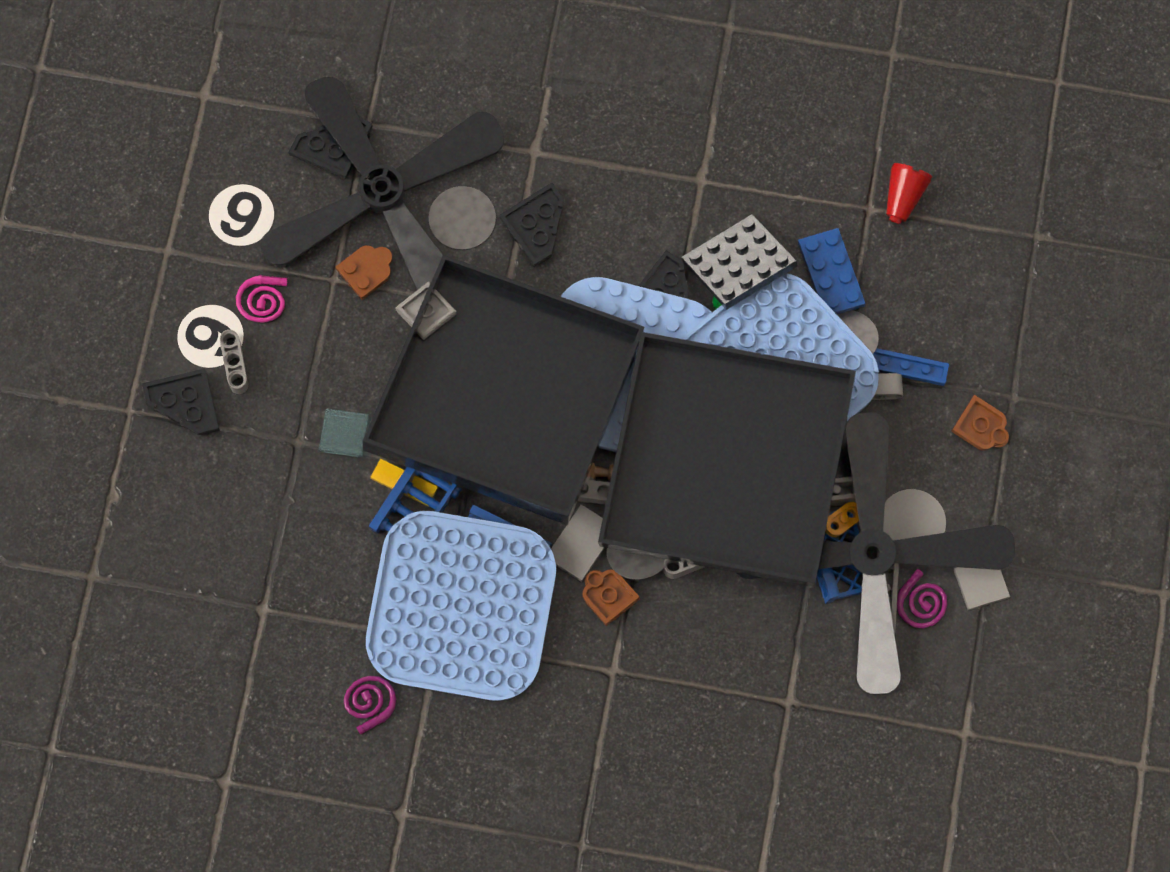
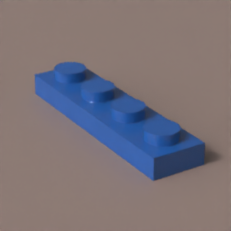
M878 348L873 353L880 373L901 374L904 378L945 386L949 367L948 363Z

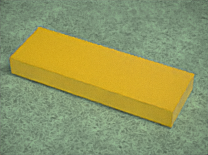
M380 459L371 475V479L393 489L405 470ZM415 476L412 480L414 487L432 498L435 496L438 486L418 476ZM404 493L405 496L429 507L427 504L423 503L422 501L410 495L409 493L407 495Z

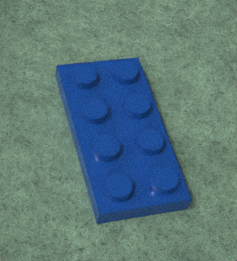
M839 228L799 239L798 245L814 290L835 314L865 307L866 303Z

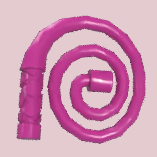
M260 275L247 279L239 287L236 295V306L240 314L254 322L264 323L275 320L282 314L285 308V300L278 290L269 286H260L254 289L248 296L247 305L249 310L257 316H267L273 313L276 308L277 302L272 295L263 294L257 300L258 310H265L266 301L264 299H269L272 302V306L266 311L256 310L252 306V299L260 291H270L277 295L280 300L278 311L272 316L265 318L250 316L241 305V296L245 289L255 284L287 286L288 278Z

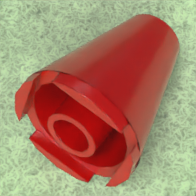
M894 163L892 165L886 210L889 221L901 224V221H907L931 182L932 176L923 170H914L912 166Z

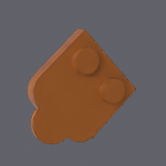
M362 246L335 268L360 299L363 300L389 280L391 276L389 264L392 261V253L386 247L374 249L371 246Z
M976 395L971 398L951 432L982 451L989 450L992 446L1001 448L1009 441V434L1005 429L1007 424L1005 415Z
M593 570L585 576L583 599L605 626H608L640 600L638 594L614 570H606L603 573Z

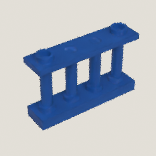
M406 467L370 523L369 528L377 534L380 530L389 532L393 526L388 519L392 512H398L405 517L414 513L402 505L400 499L404 493L406 495L409 493L435 509L434 512L443 513L451 499H456L462 488L459 485L450 484L440 478ZM421 475L447 491L441 502L414 487L412 483L414 477Z

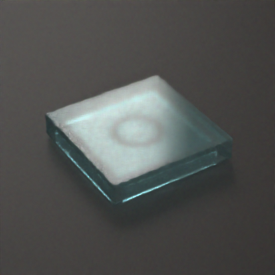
M326 409L319 451L362 457V441L366 434L369 415Z

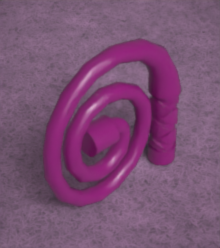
M916 569L906 584L900 588L897 595L898 614L907 624L916 628H927L935 625L944 616L948 605L947 596L943 589L936 584L925 583L919 585L909 596V606L911 612L916 617L922 619L931 618L936 615L940 607L938 596L933 592L925 591L919 597L921 608L928 612L933 606L928 601L923 600L926 596L934 598L935 607L928 614L919 613L914 606V597L922 589L931 588L938 591L942 596L943 605L940 613L931 622L916 623L909 619L904 612L903 603L912 587L924 575L919 569Z
M366 676L358 679L347 689L344 696V706L349 714L356 718H368L380 711L383 705L382 691L371 684L361 685L355 690L352 695V703L355 708L362 711L372 706L373 697L369 690L364 691L361 696L367 704L362 706L357 702L359 693L365 689H372L378 695L376 708L364 714L353 711L349 706V697L354 688L363 682L371 680L384 684L389 691V706L376 717L357 726L356 728L360 735L385 722L395 710L396 696L394 688L387 680L379 676Z

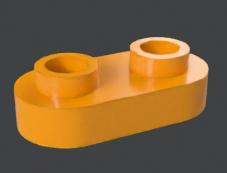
M855 502L846 503L828 517L827 535L839 537L859 522L857 504ZM847 512H851L853 514V518H850L847 515ZM831 524H835L837 530L832 529Z

